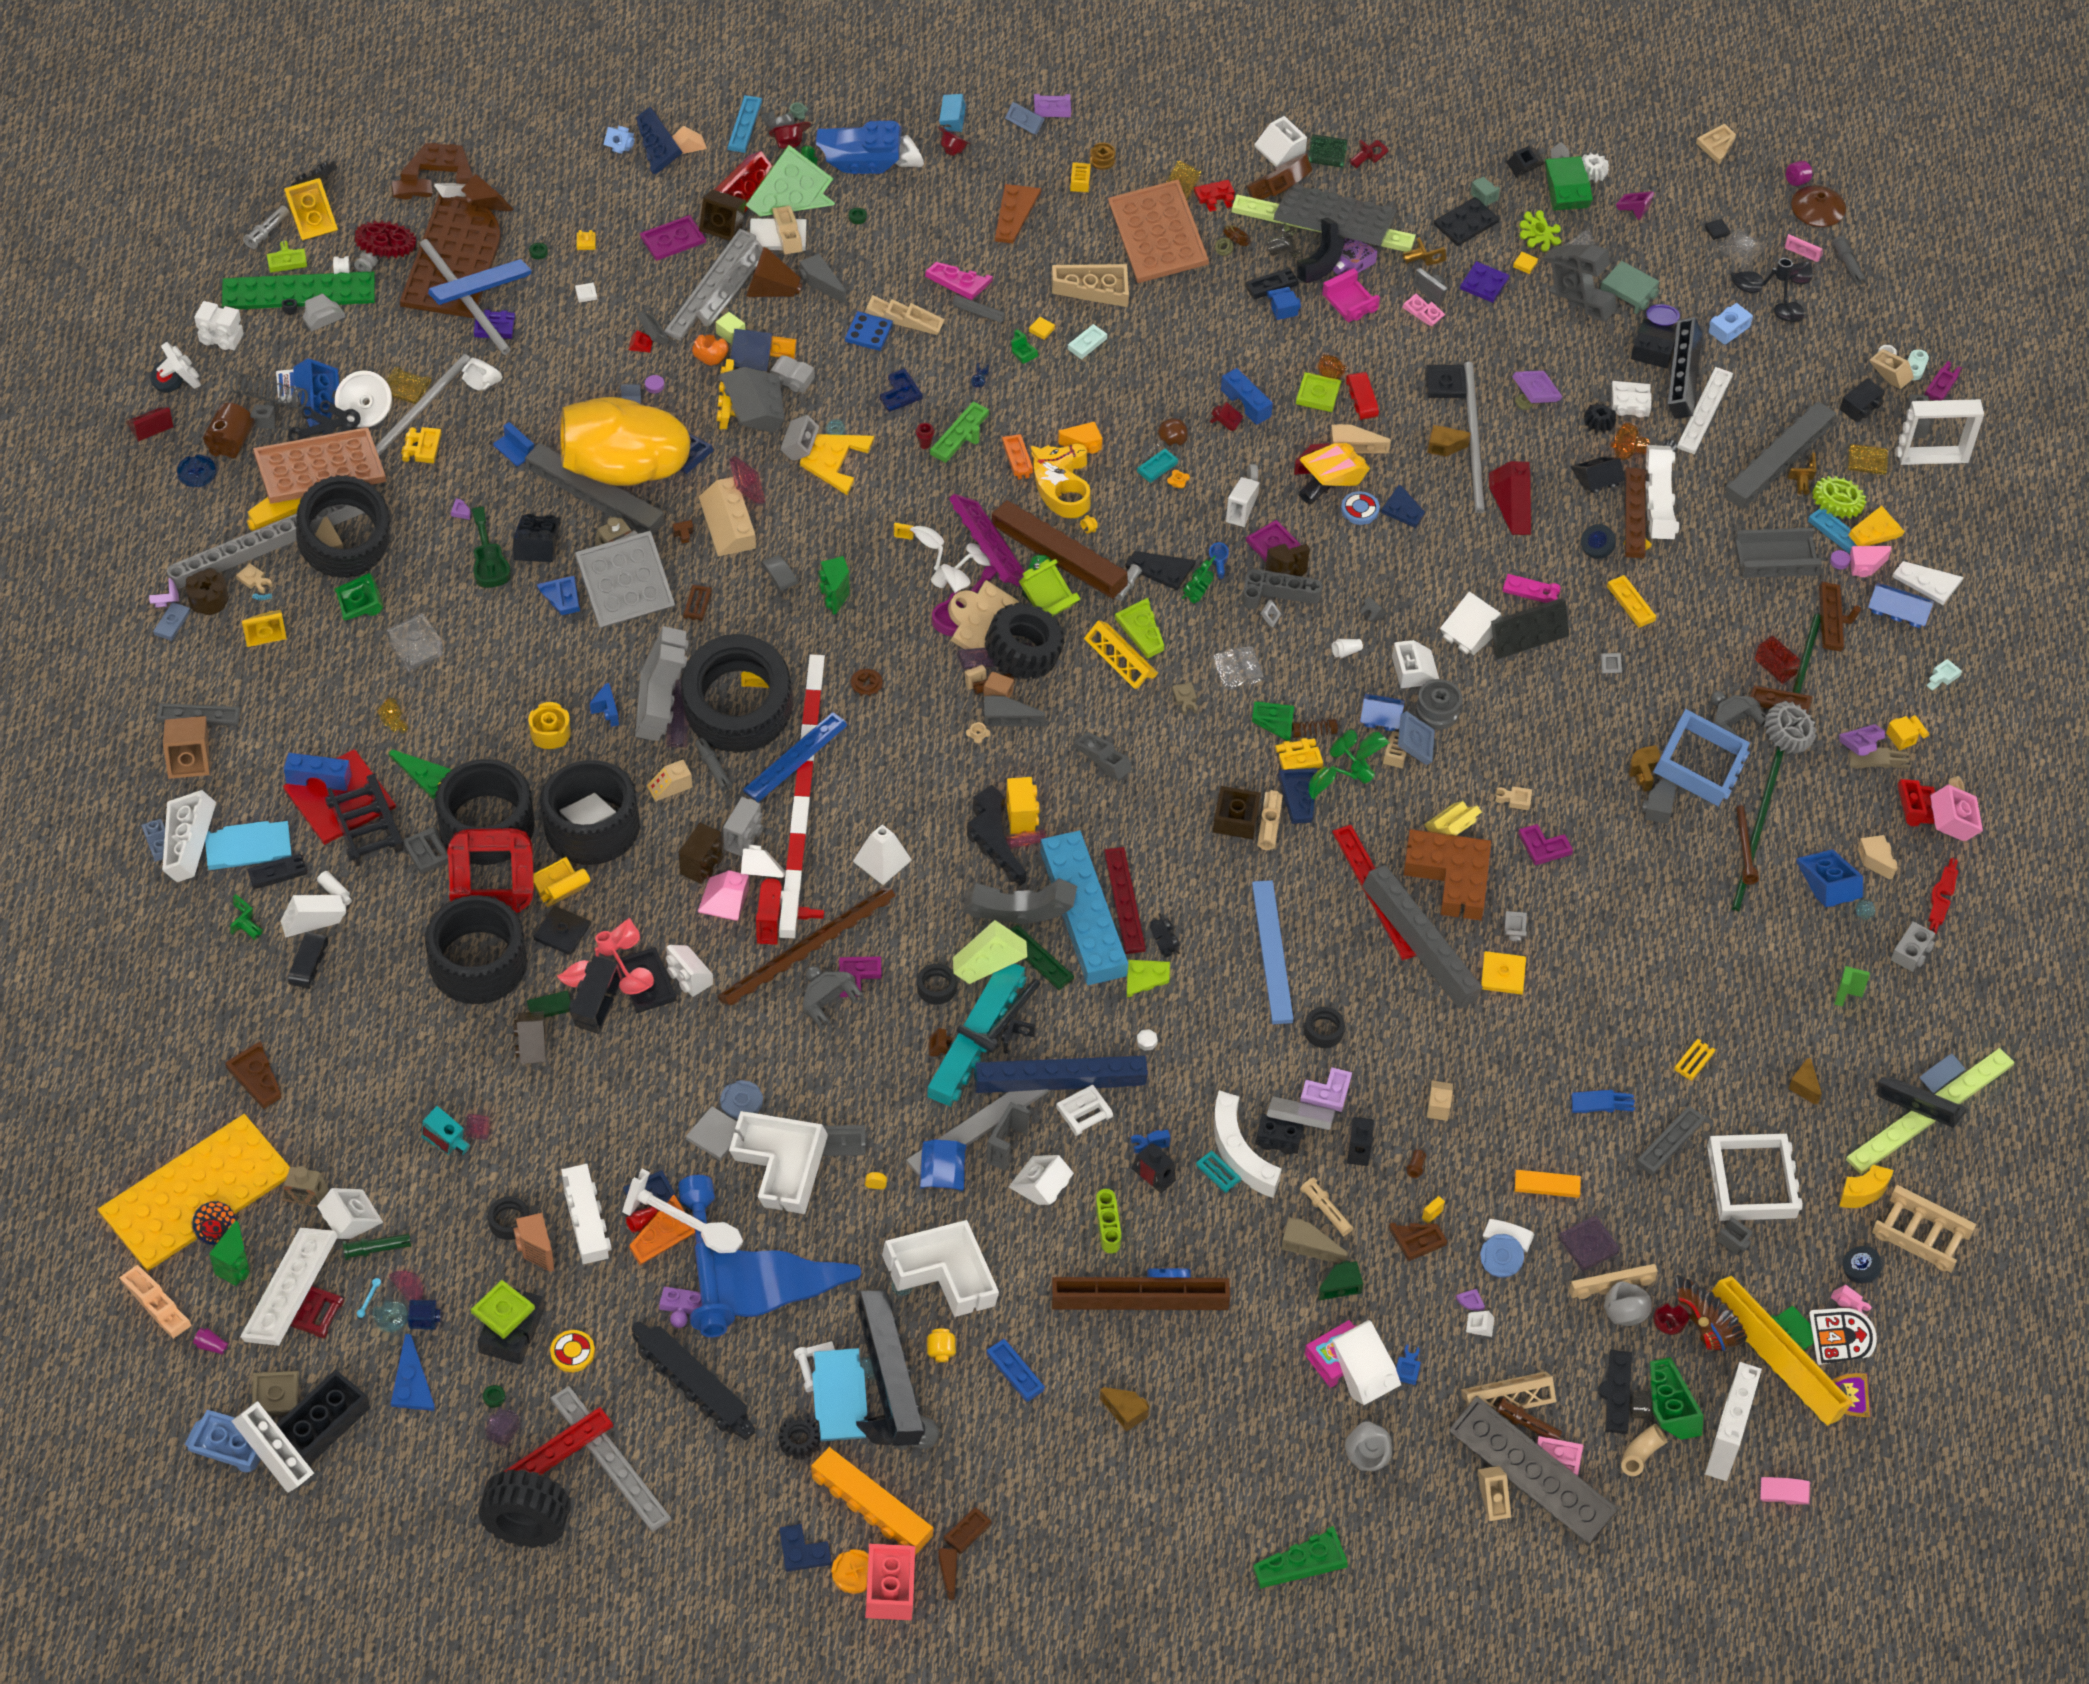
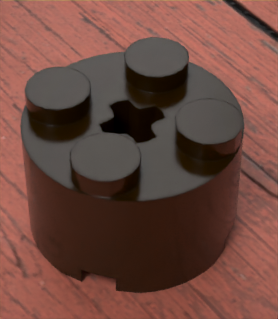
M209 568L197 572L186 579L187 598L189 606L194 612L213 615L225 608L229 599L224 577L216 572L215 569Z

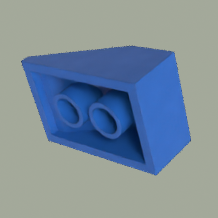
M1833 849L1796 858V862L1813 894L1825 907H1833L1836 904L1852 902L1863 898V876Z

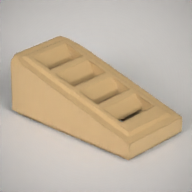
M1392 731L1383 764L1403 768L1407 752L1404 750L1400 751L1402 749L1397 744H1393V742L1398 743V739H1395V737H1399V732Z

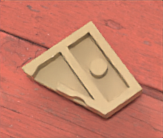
M1723 124L1698 137L1696 144L1717 164H1720L1735 141L1736 134L1726 124Z

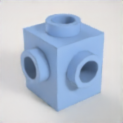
M618 126V128L608 127L603 145L612 147V151L623 154V151H629L633 147L634 133L628 132L629 128Z

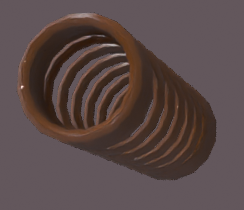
M1328 719L1327 722H1325V720H1322L1321 723L1319 720H1317L1316 724L1314 723V721H1311L1310 724L1308 721H1306L1305 726L1303 722H1300V724L1298 722L1292 723V732L1294 731L1293 738L1301 737V723L1304 728L1305 737L1307 723L1310 730V736H1312V722L1315 727L1316 736L1317 722L1320 725L1321 736L1323 735V721L1326 727V735H1328V721L1329 728L1331 727L1330 734H1337V720Z

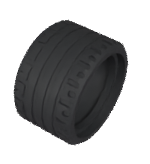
M330 476L327 479L324 478L320 482L314 483L313 486L308 488V492L303 494L297 510L296 540L304 560L309 562V565L318 572L321 571L322 574L338 578L362 575L365 571L375 567L377 562L382 559L388 544L390 518L388 505L385 504L384 497L369 482L354 476ZM349 505L362 510L368 515L374 524L375 531L364 544L350 549H337L321 542L313 533L310 524L314 517L327 507Z
M476 759L458 765L441 780V784L438 785V790L435 794V807L441 840L446 849H448L453 835L465 829L513 828L526 832L531 840L535 826L531 789L525 776L514 766L500 760ZM482 796L500 797L511 802L516 807L515 812L507 820L489 827H471L459 822L454 817L456 811L463 804ZM510 851L470 852V863L476 865L497 864L511 859Z
M600 760L577 761L558 769L543 785L540 806L545 835L551 849L556 854H559L561 858L567 857L569 861L582 865L601 864L618 858L633 846L637 835H639L640 828L636 791L630 776L620 767ZM593 793H596L602 800L609 801L620 807L618 812L602 822L584 825L565 821L559 813V810Z
M464 896L442 906L430 919V924L427 925V930L425 931V946L430 975L436 987L443 994H446L447 997L465 1004L490 1003L507 996L508 993H511L519 985L518 983L521 982L522 976L525 974L527 956L522 923L519 916L516 915V912L509 905L489 896ZM469 933H490L500 937L509 945L499 959L484 966H460L444 956L447 947L453 941Z

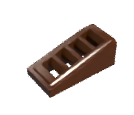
M940 1548L938 1560L947 1598L953 1600L955 1599L956 1549Z

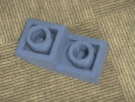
M158 819L141 825L155 862L163 859L165 827L162 820Z
M1950 1054L1920 1076L1919 1079L1932 1094H1935L1966 1069L1953 1054Z

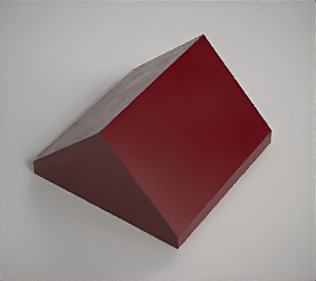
M159 407L126 421L138 442L174 427L169 407Z

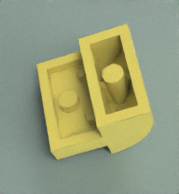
M1464 801L1453 803L1424 825L1429 832L1457 836L1475 823L1477 820L1476 816L1482 812L1478 805L1467 808Z

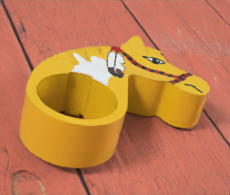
M1073 444L1063 448L1050 447L1048 445L1042 449L1031 446V455L1034 458L1035 482L1045 504L1053 512L1064 518H1078L1086 514L1091 506L1090 487L1085 480L1073 474L1074 469H1080L1087 465L1086 447L1082 444ZM1069 492L1084 496L1076 502H1064L1059 499V496L1062 495L1061 493Z

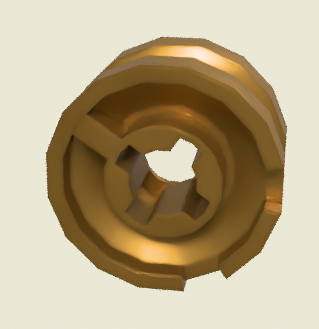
M1104 142L1094 144V147H1091L1090 164L1100 170L1111 168L1115 163V148L1109 143Z

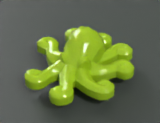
M1541 210L1535 213L1536 218L1532 217L1531 212L1527 211L1524 214L1525 220L1519 223V227L1526 230H1522L1519 237L1522 240L1528 238L1527 246L1530 248L1543 242L1544 244L1540 246L1542 252L1549 250L1550 242L1554 246H1558L1561 243V239L1554 237L1552 233L1558 234L1561 231V227L1558 224H1555L1553 227L1548 226L1543 217L1544 213Z

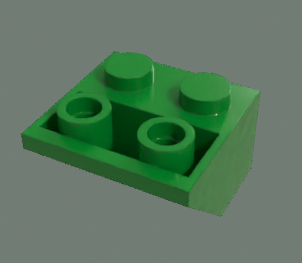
M844 556L821 561V570H818L821 581L818 583L821 594H825L826 608L831 609L833 615L838 613L850 594L849 569Z

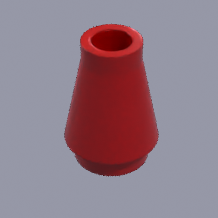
M653 1206L634 1211L630 1216L626 1217V1224L633 1233L641 1232L659 1211Z

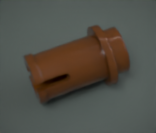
M1422 1150L1413 1151L1411 1162L1406 1167L1407 1174L1412 1178H1418L1423 1174L1422 1167L1426 1153H1423Z

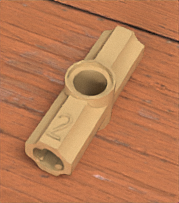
M1271 790L1270 792H1265L1257 844L1263 850L1275 849L1283 795L1278 791Z

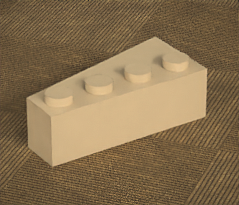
M1127 264L1052 265V294L1128 307Z

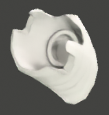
M908 135L902 136L899 160L896 164L899 167H922L924 162L919 149Z
M471 358L462 369V372H464L462 379L467 385L478 391L486 390L502 380V375L497 369L476 358Z

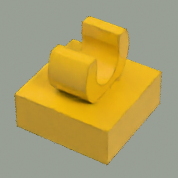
M579 230L577 232V250H596L595 232L589 230V232Z

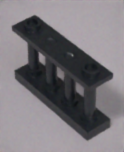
M375 774L366 776L367 784L364 787L334 796L332 789L327 788V797H325L328 809L332 808L348 849H346L348 858L350 861H354L356 867L360 866L361 855L388 846L389 848L393 847L395 853L403 851L402 838ZM364 795L371 796L373 799L370 805L345 813H341L338 805ZM372 812L378 813L380 816L378 822L350 831L345 822ZM380 829L382 831L386 830L388 835L386 839L359 848L355 847L352 838Z

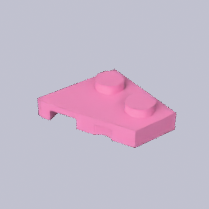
M1539 1436L1537 1444L1578 1476L1584 1446L1582 1444Z

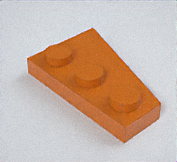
M673 1195L667 1203L685 1212L676 1196ZM659 1211L629 1245V1249L639 1265H642L694 1235L695 1229Z

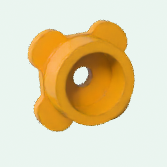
M1173 470L1172 476L1167 479V482L1175 488H1184L1190 476L1189 474L1179 472V470Z

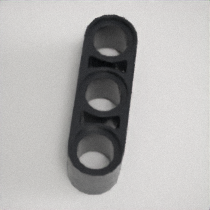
M309 932L305 933L289 972V985L307 989L311 988L309 986L317 974L318 970L316 968L318 963L321 964L325 954L323 952L324 948L328 946V936Z

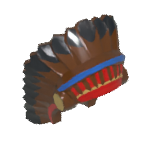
M1676 1276L1675 1286L1679 1305H1682L1688 1311L1690 1319L1698 1327L1701 1334L1700 1340L1707 1350L1725 1351L1727 1347L1737 1346L1746 1341L1747 1334L1745 1329H1742L1743 1325L1739 1322V1317L1734 1315L1733 1310L1728 1308L1727 1303H1723L1720 1297H1715L1714 1293L1708 1291L1707 1288H1700L1697 1283L1693 1284L1690 1279L1685 1280L1683 1276Z

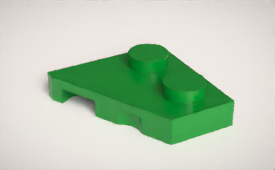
M1254 701L1252 722L1290 742L1294 706Z

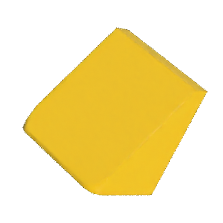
M894 523V536L912 540L915 533L910 531V529L914 526Z

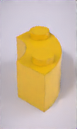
M1872 1164L1870 1170L1863 1176L1847 1177L1843 1186L1839 1207L1860 1208L1877 1201L1885 1193L1894 1170Z

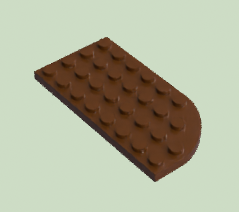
M439 193L422 240L427 239L456 278L460 279L492 268L501 236L498 221L487 207L479 208L475 203L471 205L461 196L442 197ZM420 246L400 299V307L474 318L460 298L439 305L428 294L429 288L447 283L448 281ZM483 291L470 295L477 305H479Z

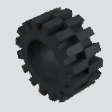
M797 1416L798 1420H794V1417H791L790 1422L786 1420L783 1422L784 1427H780L779 1446H781V1451L783 1453L786 1452L787 1457L792 1455L793 1459L796 1460L797 1457H801V1460L805 1459L806 1455L809 1458L812 1456V1452L815 1453L817 1447H819L818 1426H815L813 1420L809 1422L808 1417H805L804 1420H802L801 1416ZM795 1432H803L807 1435L808 1440L803 1444H794L790 1438Z

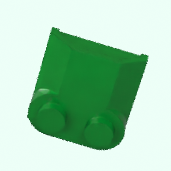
M371 573L334 589L344 621L364 614L375 616L383 609L380 591Z

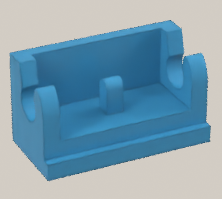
M963 94L943 95L939 122L940 125H951V127H944L949 131L962 132L966 108Z

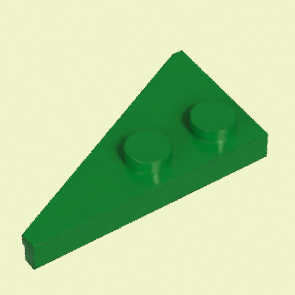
M393 749L388 752L389 756L432 799L436 797L438 783L452 770Z

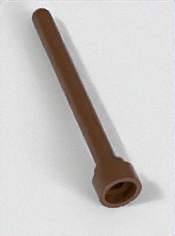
M1738 805L1736 811L1745 865L1742 871V880L1745 884L1752 885L1759 881L1758 870L1753 867L1744 806Z

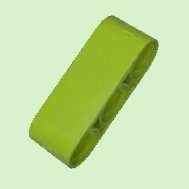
M1102 1189L1096 1195V1215L1101 1247L1107 1253H1116L1121 1245V1228L1116 1196L1112 1190ZM1113 1239V1240H1115V1241H1114V1242H1109V1241H1107V1240Z

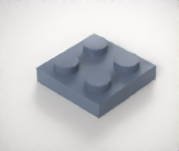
M1409 712L1402 713L1400 717L1398 747L1426 765L1432 763L1435 730Z

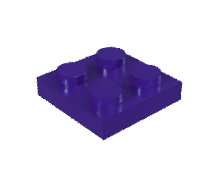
M1476 261L1461 283L1460 289L1494 303L1508 282L1510 275Z

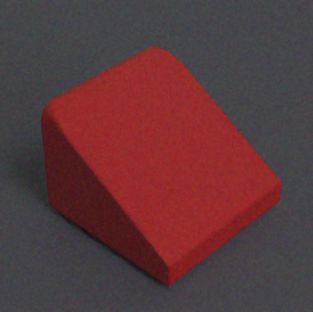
M637 330L631 337L628 350L650 353L653 341L650 336Z

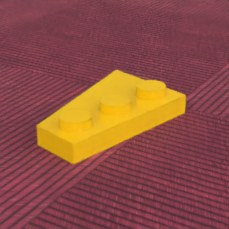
M1881 505L1851 529L1848 536L1857 546H1871L1897 539L1903 536L1905 531Z

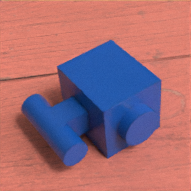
M1289 287L1267 291V297L1269 299L1272 298L1271 309L1276 320L1298 316V311L1301 308L1300 299L1296 298L1294 292L1290 291Z

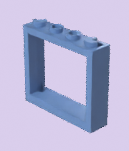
M1685 709L1653 772L1719 806L1723 798L1728 799L1732 791L1729 787L1733 788L1738 777L1735 774L1739 775L1744 766L1741 761L1745 762L1750 753L1747 751L1750 742ZM1685 728L1737 755L1722 787L1670 760Z

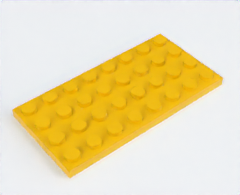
M243 1114L97 1210L148 1272L201 1237V1232L197 1230V1226L201 1224L202 1220L200 1218L206 1220L205 1215L208 1208L212 1209V1212L208 1213L211 1218L216 1219L212 1215L214 1212L218 1213V1217H221V1212H226L225 1217L230 1218L229 1211H232L233 1215L286 1181L290 1167L249 1118ZM209 1203H214L215 1206L210 1207ZM217 1203H222L223 1206H218ZM203 1206H206L205 1211L201 1210ZM224 1206H228L229 1210H224ZM218 1207L221 1211H215L214 1208ZM197 1213H202L203 1217H198ZM199 1219L200 1223H195V1220Z

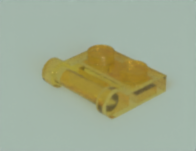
M394 367L386 382L391 389L392 397L416 404L431 384V378L427 376L420 377L402 371L399 367Z

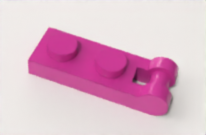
M1508 574L1502 592L1548 603L1558 599L1557 595L1560 593L1561 587L1556 583L1546 584Z

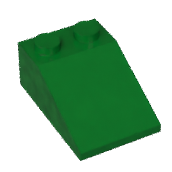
M1581 156L1545 159L1553 211L1589 208L1593 201L1592 192Z

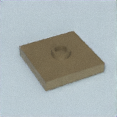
M299 1371L253 1373L252 1405L258 1401L269 1416L287 1415L299 1402Z

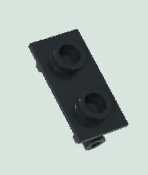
M1158 913L1160 919L1152 920L1150 922V929L1156 940L1163 937L1156 941L1161 955L1170 957L1174 951L1180 954L1178 949L1180 942L1175 934L1172 935L1170 931L1173 929L1168 918L1164 919Z

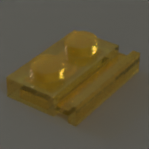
M1178 160L1166 182L1179 179L1187 201L1202 171H1197L1194 167Z
M1850 444L1848 470L1886 475L1888 449Z

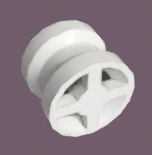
M334 256V274L349 273L351 267L350 257L339 258Z

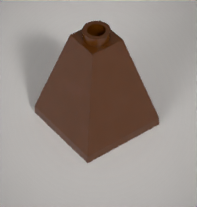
M764 247L746 296L794 297L795 293L799 294L802 284L799 283L801 278L768 248Z

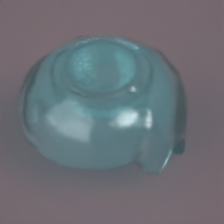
M385 1301L383 1306H375L372 1313L377 1327L388 1333L400 1330L407 1324L409 1319L407 1308L398 1301ZM395 1316L394 1320L389 1322V1319Z

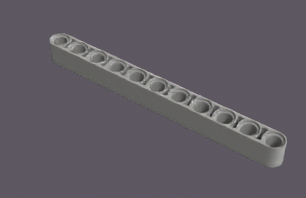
M349 505L330 506L320 511L314 517L310 526L313 533H316L323 518L326 516L329 518L332 526L364 512ZM297 514L172 564L167 569L168 578L173 580L177 589L186 586V579L197 572L213 568L219 573L297 541Z

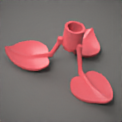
M630 918L612 932L603 931L596 935L595 940L598 947L595 948V956L599 957L600 953L607 957L614 955L623 973L626 975L619 983L621 991L625 994H637L652 987L654 978L652 973L645 968H636L631 973H628L616 952L619 948L629 949L633 947L640 939L639 931ZM584 960L574 963L562 974L557 975L558 979L568 986L577 987L580 980H584L586 975L585 968L589 961Z

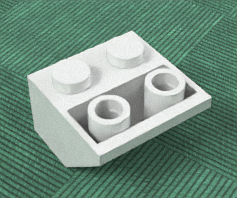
M1283 116L1269 124L1256 141L1254 147L1275 167H1278L1306 152L1307 137Z
M1414 640L1394 643L1392 659L1400 688L1418 687L1430 680L1439 679L1430 649Z
M669 945L666 947L667 972L672 979L676 978L679 981L683 992H689L694 997L713 985V974L689 946Z

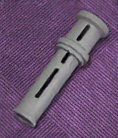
M280 206L261 225H256L250 234H246L243 237L245 245L256 249L262 240H266L268 233L289 216L290 212L287 207Z

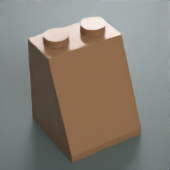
M206 716L165 720L163 748L168 779L210 775L209 734Z

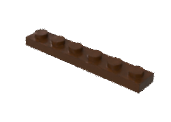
M1626 467L1625 557L1644 559L1646 554L1645 469Z

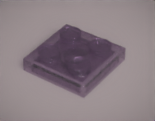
M1597 1216L1559 1234L1560 1241L1582 1271L1618 1254L1620 1248Z

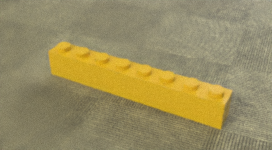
M1732 1276L1719 1280L1711 1292L1714 1293L1715 1297H1720L1723 1303H1727L1728 1308L1733 1310L1735 1316L1739 1317V1322L1743 1325L1742 1329H1745L1747 1334L1746 1342L1787 1383L1788 1387L1796 1392L1804 1404L1809 1406L1822 1422L1828 1426L1839 1421L1853 1402Z

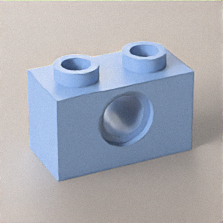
M1735 303L1733 306L1727 307L1719 316H1714L1711 319L1709 333L1726 345L1751 326L1753 315L1738 303Z

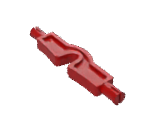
M1950 858L1948 867H1944L1940 882L1934 886L1931 893V903L1933 906L1928 921L1931 922L1929 930H1933L1935 934H1937L1938 926L1943 924L1951 904L1950 900L1942 897L1940 894L1952 896L1955 891L1958 860L1955 859L1953 864L1954 858Z

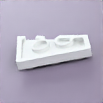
M1904 561L1892 576L1942 605L1945 604L1964 578Z

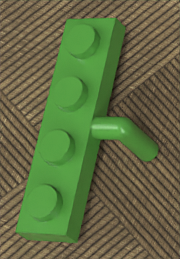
M972 402L930 449V455L946 463L966 440L973 444H978L980 437L979 425L989 415V409Z

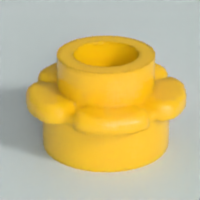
M1086 515L1080 521L1083 530L1088 527V531H1085L1086 534L1096 532L1098 524L1094 517Z

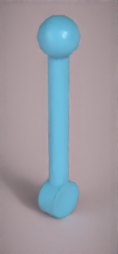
M379 1278L373 1279V1286L362 1308L357 1311L359 1318L365 1316V1310L376 1288L381 1285Z

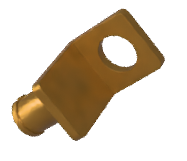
M1420 237L1417 238L1418 248L1402 253L1406 264L1422 259L1426 266L1447 260L1445 247L1427 252ZM1441 254L1438 259H1432L1434 255Z
M1812 453L1809 459V469L1791 468L1788 473L1787 479L1797 480V494L1802 495V491L1804 495L1810 493L1808 480H1813L1817 472L1815 453Z

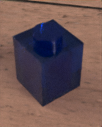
M410 1300L407 1319L409 1329L436 1330L437 1322L441 1323L442 1310L438 1309L437 1301Z

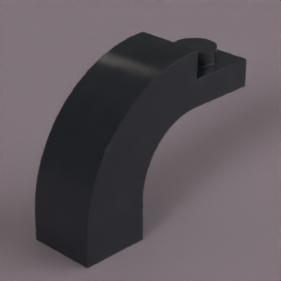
M1328 217L1321 219L1322 241L1317 252L1309 258L1297 260V278L1305 283L1314 282L1325 277L1333 270L1341 257L1344 238L1337 235L1339 231L1337 222Z

